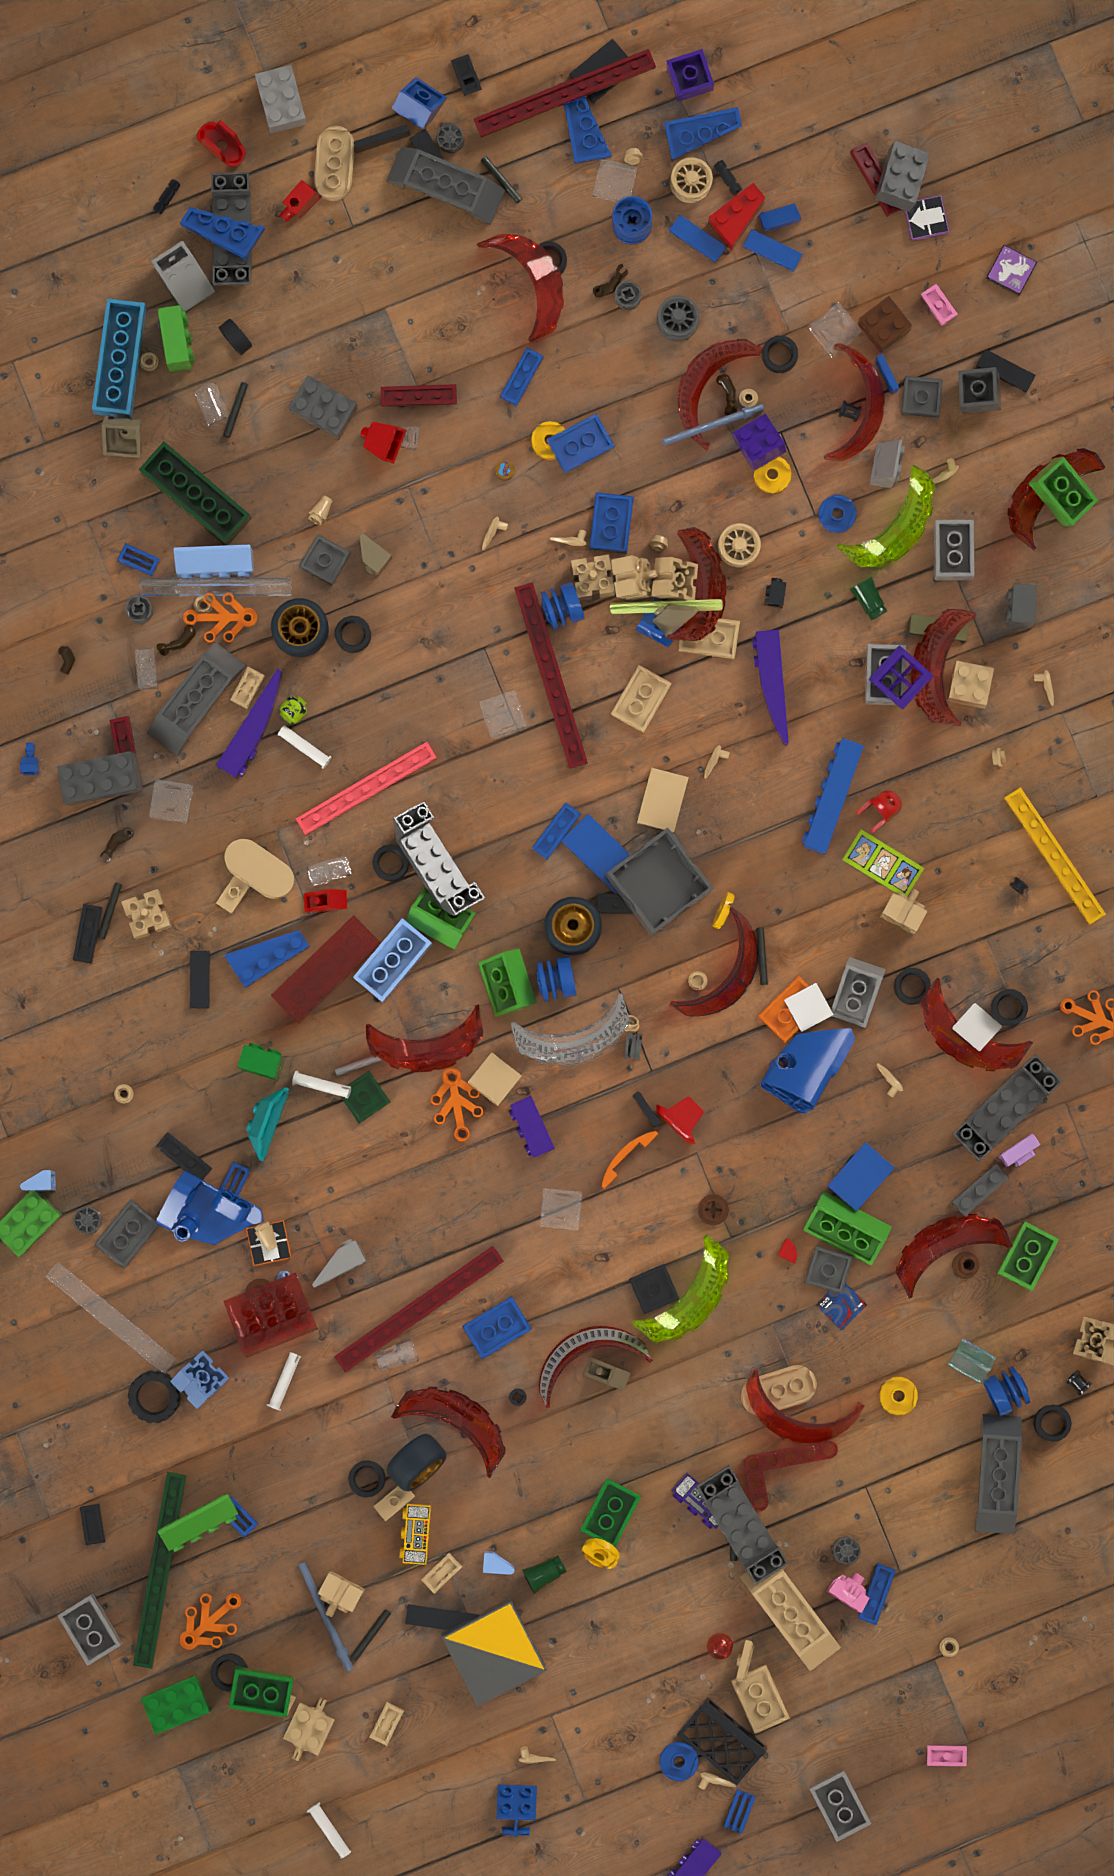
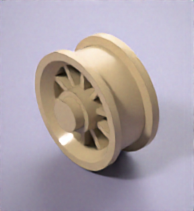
M691 157L679 161L673 168L670 177V189L673 195L685 203H696L703 200L709 193L712 185V171L703 160Z
M742 523L727 527L719 537L717 544L718 554L722 561L736 568L751 564L759 554L761 547L758 533L751 526Z

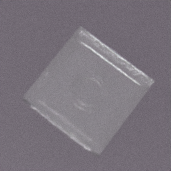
M601 159L593 197L618 202L627 196H632L638 167Z

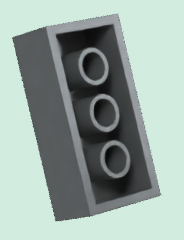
M130 751L57 766L63 804L69 806L143 791L137 754Z

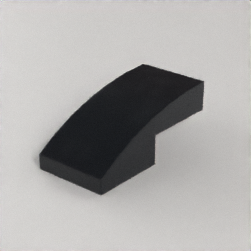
M469 54L451 60L464 96L482 90Z

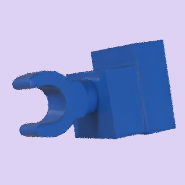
M26 742V757H21L20 773L22 775H39V759L34 757V742Z

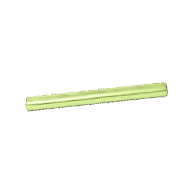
M721 599L618 602L610 604V612L612 614L654 613L659 607L663 606L665 608L668 604L696 606L698 611H719L723 608V602Z

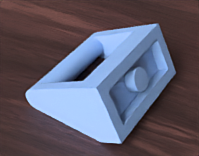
M43 1170L21 1183V1190L28 1192L31 1190L56 1191L55 1171Z
M485 1551L483 1573L508 1575L514 1573L515 1567L493 1551Z

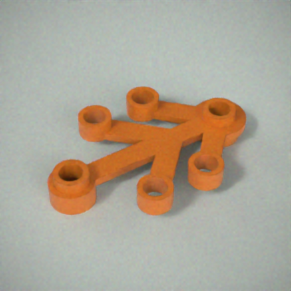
M208 592L204 595L203 600L218 613H197L194 609H188L183 614V620L188 625H193L197 621H219L211 630L206 631L204 634V639L207 642H213L216 635L230 621L238 622L231 630H227L224 633L223 639L226 642H232L235 635L244 626H253L257 621L256 611L252 608H244L234 599V595L230 592L223 595V602L227 605L230 604L238 613H230L215 599L213 593ZM207 595H211L213 597V600L211 602H208L206 600ZM230 595L232 601L227 602L225 596ZM192 614L194 620L189 621L187 615ZM246 614L251 615V620H245L244 616ZM208 633L213 634V639H207L206 635ZM231 633L233 638L228 640L225 635Z
M1095 990L1090 991L1087 995L1088 1000L1092 1003L1095 1014L1076 1006L1075 1002L1070 998L1062 1000L1059 1006L1064 1014L1073 1012L1092 1021L1082 1026L1077 1025L1073 1027L1072 1034L1075 1037H1080L1083 1033L1102 1026L1110 1029L1101 1034H1092L1089 1038L1092 1045H1098L1101 1041L1114 1037V1007L1110 1008L1108 1006V1002H1114V999L1110 998L1105 1002L1106 1009L1110 1011L1112 1022L1106 1019L1099 1002L1100 995ZM1091 993L1097 995L1096 1000L1090 998ZM1066 1002L1071 1004V1009L1065 1008ZM1075 1028L1081 1029L1080 1035L1075 1034ZM1093 1036H1097L1099 1038V1041L1097 1043H1094L1092 1041Z
M448 1068L442 1075L443 1084L437 1093L431 1096V1103L435 1106L440 1105L442 1097L449 1087L451 1096L441 1111L434 1116V1121L439 1125L443 1124L447 1114L453 1107L457 1125L454 1136L458 1141L464 1142L468 1140L470 1132L464 1125L461 1105L471 1111L476 1118L483 1115V1109L462 1097L458 1093V1087L467 1091L473 1099L478 1098L480 1092L478 1091L477 1096H472L470 1092L475 1088L461 1079L459 1070ZM450 1074H454L456 1076L454 1081H450L448 1079V1076ZM435 1096L440 1098L439 1103L433 1102ZM476 1108L481 1109L480 1115L474 1114ZM438 1115L443 1116L442 1122L436 1121ZM462 1130L466 1132V1136L464 1138H461L458 1135L459 1132Z
M208 1593L203 1594L200 1597L202 1604L201 1623L195 1630L194 1617L197 1615V1609L194 1606L188 1607L185 1611L187 1616L186 1631L180 1636L181 1646L187 1650L194 1649L197 1645H212L214 1648H219L223 1643L220 1636H214L213 1638L199 1637L205 1631L226 1632L228 1635H234L237 1632L236 1624L214 1623L230 1609H236L241 1605L242 1598L237 1593L228 1595L226 1603L210 1617L209 1609L212 1596ZM204 1596H208L210 1598V1601L208 1603L203 1602ZM231 1598L237 1599L236 1605L230 1603ZM189 1609H194L195 1614L193 1616L188 1614ZM230 1625L235 1627L233 1633L228 1631ZM186 1637H192L193 1642L191 1644H188L186 1642ZM215 1638L220 1640V1644L217 1646L213 1644Z

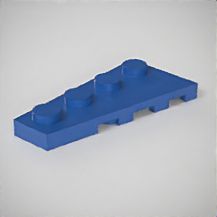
M582 97L565 104L574 163L612 158L586 98Z
M738 107L664 122L671 160L741 127L742 123Z
M191 207L180 222L184 228L245 260L265 231V226H255L249 224V222L231 220L230 217L216 216L213 213Z
M300 930L224 956L246 988L310 946Z

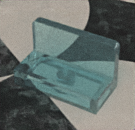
M962 1339L955 1354L949 1361V1365L982 1383L991 1371L997 1357Z

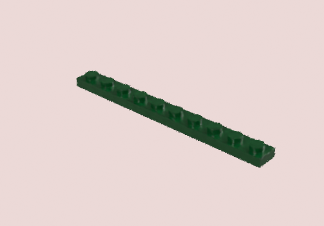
M167 1472L133 1666L153 1668L173 1556V1549L170 1551L167 1549L158 1530L179 1519L187 1475Z

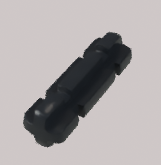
M723 160L718 161L714 168L717 172H720L719 175L726 186L730 187V192L733 195L738 194L742 187L739 183H736L737 180L729 168L726 169L727 165Z
M172 179L169 182V187L165 188L158 199L159 202H156L153 207L155 212L159 214L164 212L165 206H168L175 195V191L180 187L178 181Z

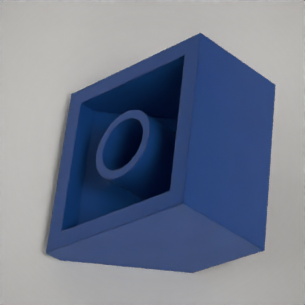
M416 77L399 92L392 109L400 116L413 122L415 126L424 129L433 120L447 97Z

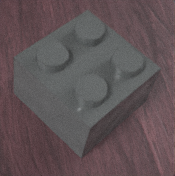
M996 367L958 371L959 401L963 414L1001 410L1000 374Z
M1014 583L1012 588L1008 590L1006 603H1009V607L1005 613V622H1008V628H1032L1035 623L1037 585Z

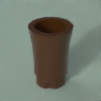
M961 1252L954 1257L952 1269L958 1277L968 1279L978 1272L979 1262L974 1254ZM965 1261L970 1262V1268H964L963 1264Z

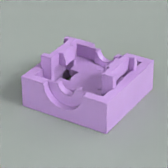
M1030 1134L997 1157L1004 1167H1008L1013 1163L1017 1167L1035 1156L1033 1149L1041 1144L1034 1134Z

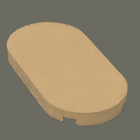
M341 126L326 128L317 139L314 185L317 193L328 201H338L345 198L352 188L355 151L354 138L347 129Z
M238 839L229 844L225 851L224 859L227 869L233 875L267 898H282L289 894L294 884V875L287 864L251 840Z
M789 1366L747 1381L741 1391V1401L745 1409L754 1415L763 1416L809 1401L817 1387L816 1378L804 1366Z

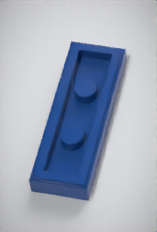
M679 215L669 229L670 233L714 263L717 262L726 249L724 244L681 215Z
M752 229L743 245V248L793 272L802 257V253Z
M527 347L500 398L517 407L544 356Z
M565 803L532 849L548 860L581 813L568 803Z
M877 1563L866 1593L869 1600L862 1613H859L858 1619L877 1625L896 1571L895 1569Z

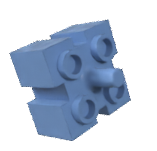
M201 1351L170 1381L180 1392L185 1391L186 1395H188L187 1399L196 1409L202 1406L229 1379L219 1367L215 1369L211 1365L213 1360L204 1351Z

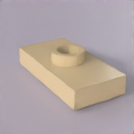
M247 667L230 701L248 709L265 675Z
M234 875L216 904L233 914L251 886Z
M397 1486L373 1507L386 1522L411 1501L415 1495L412 1491H403Z
M448 1553L421 1581L435 1594L463 1566Z
M745 1640L743 1653L739 1654L737 1659L739 1669L736 1678L739 1682L743 1683L746 1682L754 1650V1644L749 1640Z
M386 1702L369 1738L387 1746L404 1710Z

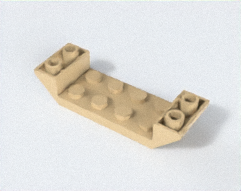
M782 1568L758 1584L753 1582L747 1571L740 1576L741 1580L809 1671L813 1670L841 1648Z

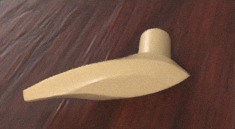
M950 458L947 460L948 468L931 480L929 485L943 482L957 472L959 466L955 465L954 459Z
M498 516L493 519L483 541L482 550L487 548L491 539L495 536L497 528L505 531L507 529L508 523L499 521Z
M579 530L577 537H550V540L573 546L586 545L584 541L586 531Z
M1045 670L1044 674H1034L1035 682L1044 681V689L1047 692L1048 700L1051 706H1054L1050 673Z
M720 745L714 749L705 769V779L717 764L718 758L728 759L730 752L721 750Z
M878 1063L876 1066L884 1075L886 1081L892 1085L887 1094L894 1097L898 1090L903 1091V1087L885 1067Z
M527 1746L520 1748L522 1755L518 1760L520 1762L532 1764L556 1761L555 1758L529 1754Z
M706 1772L700 1773L702 1780L698 1787L703 1790L706 1789L709 1782L727 1787H736L735 1784Z

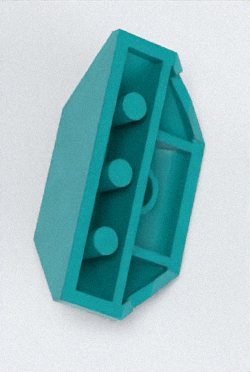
M285 1087L262 1098L259 1103H255L253 1109L255 1116L253 1121H249L246 1131L249 1132L248 1137L260 1161L264 1162L290 1092L289 1088Z

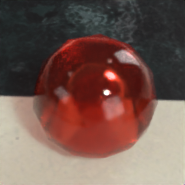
M715 1633L708 1638L706 1648L711 1657L716 1660H723L730 1656L733 1649V1641L725 1633Z

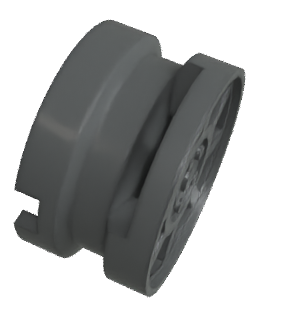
M445 124L437 132V141L443 151L455 153L463 147L464 135L457 125Z
M633 281L621 282L615 290L616 304L624 310H632L639 305L641 289L638 284H635Z
M136 595L127 601L125 611L132 622L144 624L152 618L153 606L146 597Z
M627 1032L624 1059L634 1058V1060L639 1061L643 1034L633 1035L631 1032Z
M83 1207L75 1213L73 1223L79 1232L93 1234L101 1227L102 1217L96 1209Z
M845 1536L835 1541L833 1555L838 1562L849 1565L858 1560L861 1549L855 1539Z

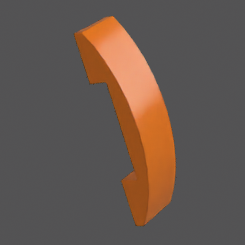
M656 1131L637 1137L619 1151L604 1175L603 1189L618 1176L613 1169L639 1143L646 1148L658 1135Z

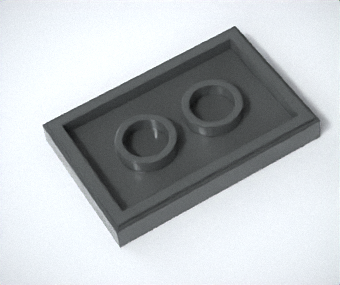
M130 1199L94 1245L125 1269L159 1225L155 1223V1218Z

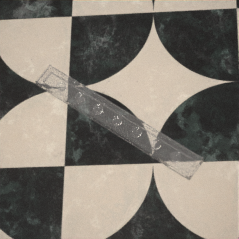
M139 578L138 580L139 594L141 596H204L208 592L213 593L215 596H223L227 592L232 593L234 596H292L291 578Z
M56 1262L45 1277L158 1370L166 1373L177 1360L59 1262Z

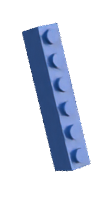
M842 738L841 742H836L833 753H836L834 760L830 759L827 771H830L828 778L824 777L821 789L824 790L822 796H817L814 805L817 807L815 814L811 813L808 822L811 827L809 832L805 831L802 842L805 844L803 848L822 855L826 854L864 745Z

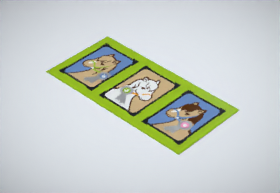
M862 829L842 859L895 893L899 892L905 896H908L925 869Z

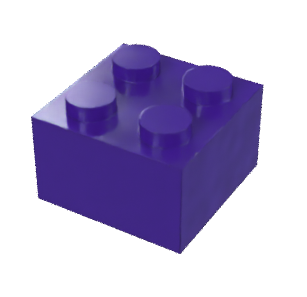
M703 49L666 60V69L678 102L714 90V82Z
M766 413L733 432L735 443L753 471L786 453L785 442Z

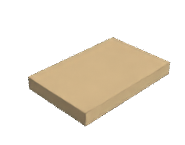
M694 615L682 625L681 634L693 625L697 617L703 616ZM715 618L707 632L698 639L691 641L680 640L678 651L735 659L740 621Z
M638 665L611 715L644 733L672 683Z
M651 768L637 824L660 830L669 828L674 833L689 777Z
M766 1664L749 1671L745 1683L739 1682L737 1678L731 1679V1683L754 1734L790 1719Z

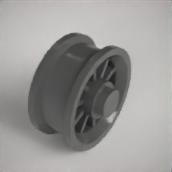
M677 295L667 298L660 305L657 326L664 337L672 341H683L690 338L697 330L699 310L691 299Z

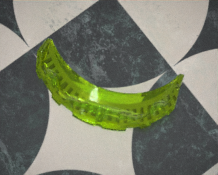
M915 465L911 467L910 486L906 500L896 518L882 533L862 544H837L836 547L859 567H884V564L892 560L895 562L908 553L910 548L919 541L926 530L924 526L928 517L932 516L935 484L928 473Z
M706 1234L703 1237L704 1254L697 1277L686 1294L666 1312L646 1320H633L631 1323L655 1343L670 1339L675 1341L682 1338V1335L689 1330H696L707 1320L722 1298L721 1291L729 1279L727 1274L728 1260H730L729 1253Z

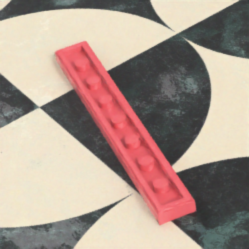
M425 742L295 819L306 836L434 761L437 757L428 742Z

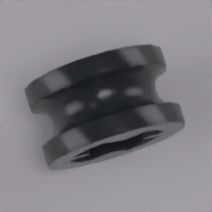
M1017 877L1014 878L1013 883L1009 884L1021 895L1024 894V889L1029 888Z
M514 1389L510 1393L509 1399L513 1405L521 1406L525 1403L527 1395L522 1389ZM515 1392L523 1394L524 1399H521L522 1402L517 1403L516 1400L512 1399V1396H515Z

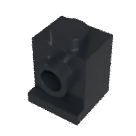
M771 578V584L766 586L765 597H769V599H765L764 606L783 608L787 582H783V579Z

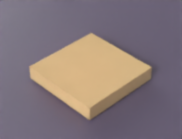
M491 1052L468 1083L495 1105L499 1106L522 1075Z

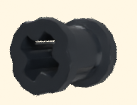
M844 400L838 417L844 416L853 419V422H857L862 406L856 407Z
M1079 1370L1074 1372L1066 1381L1067 1384H1071L1078 1391L1079 1396L1092 1384L1080 1375Z

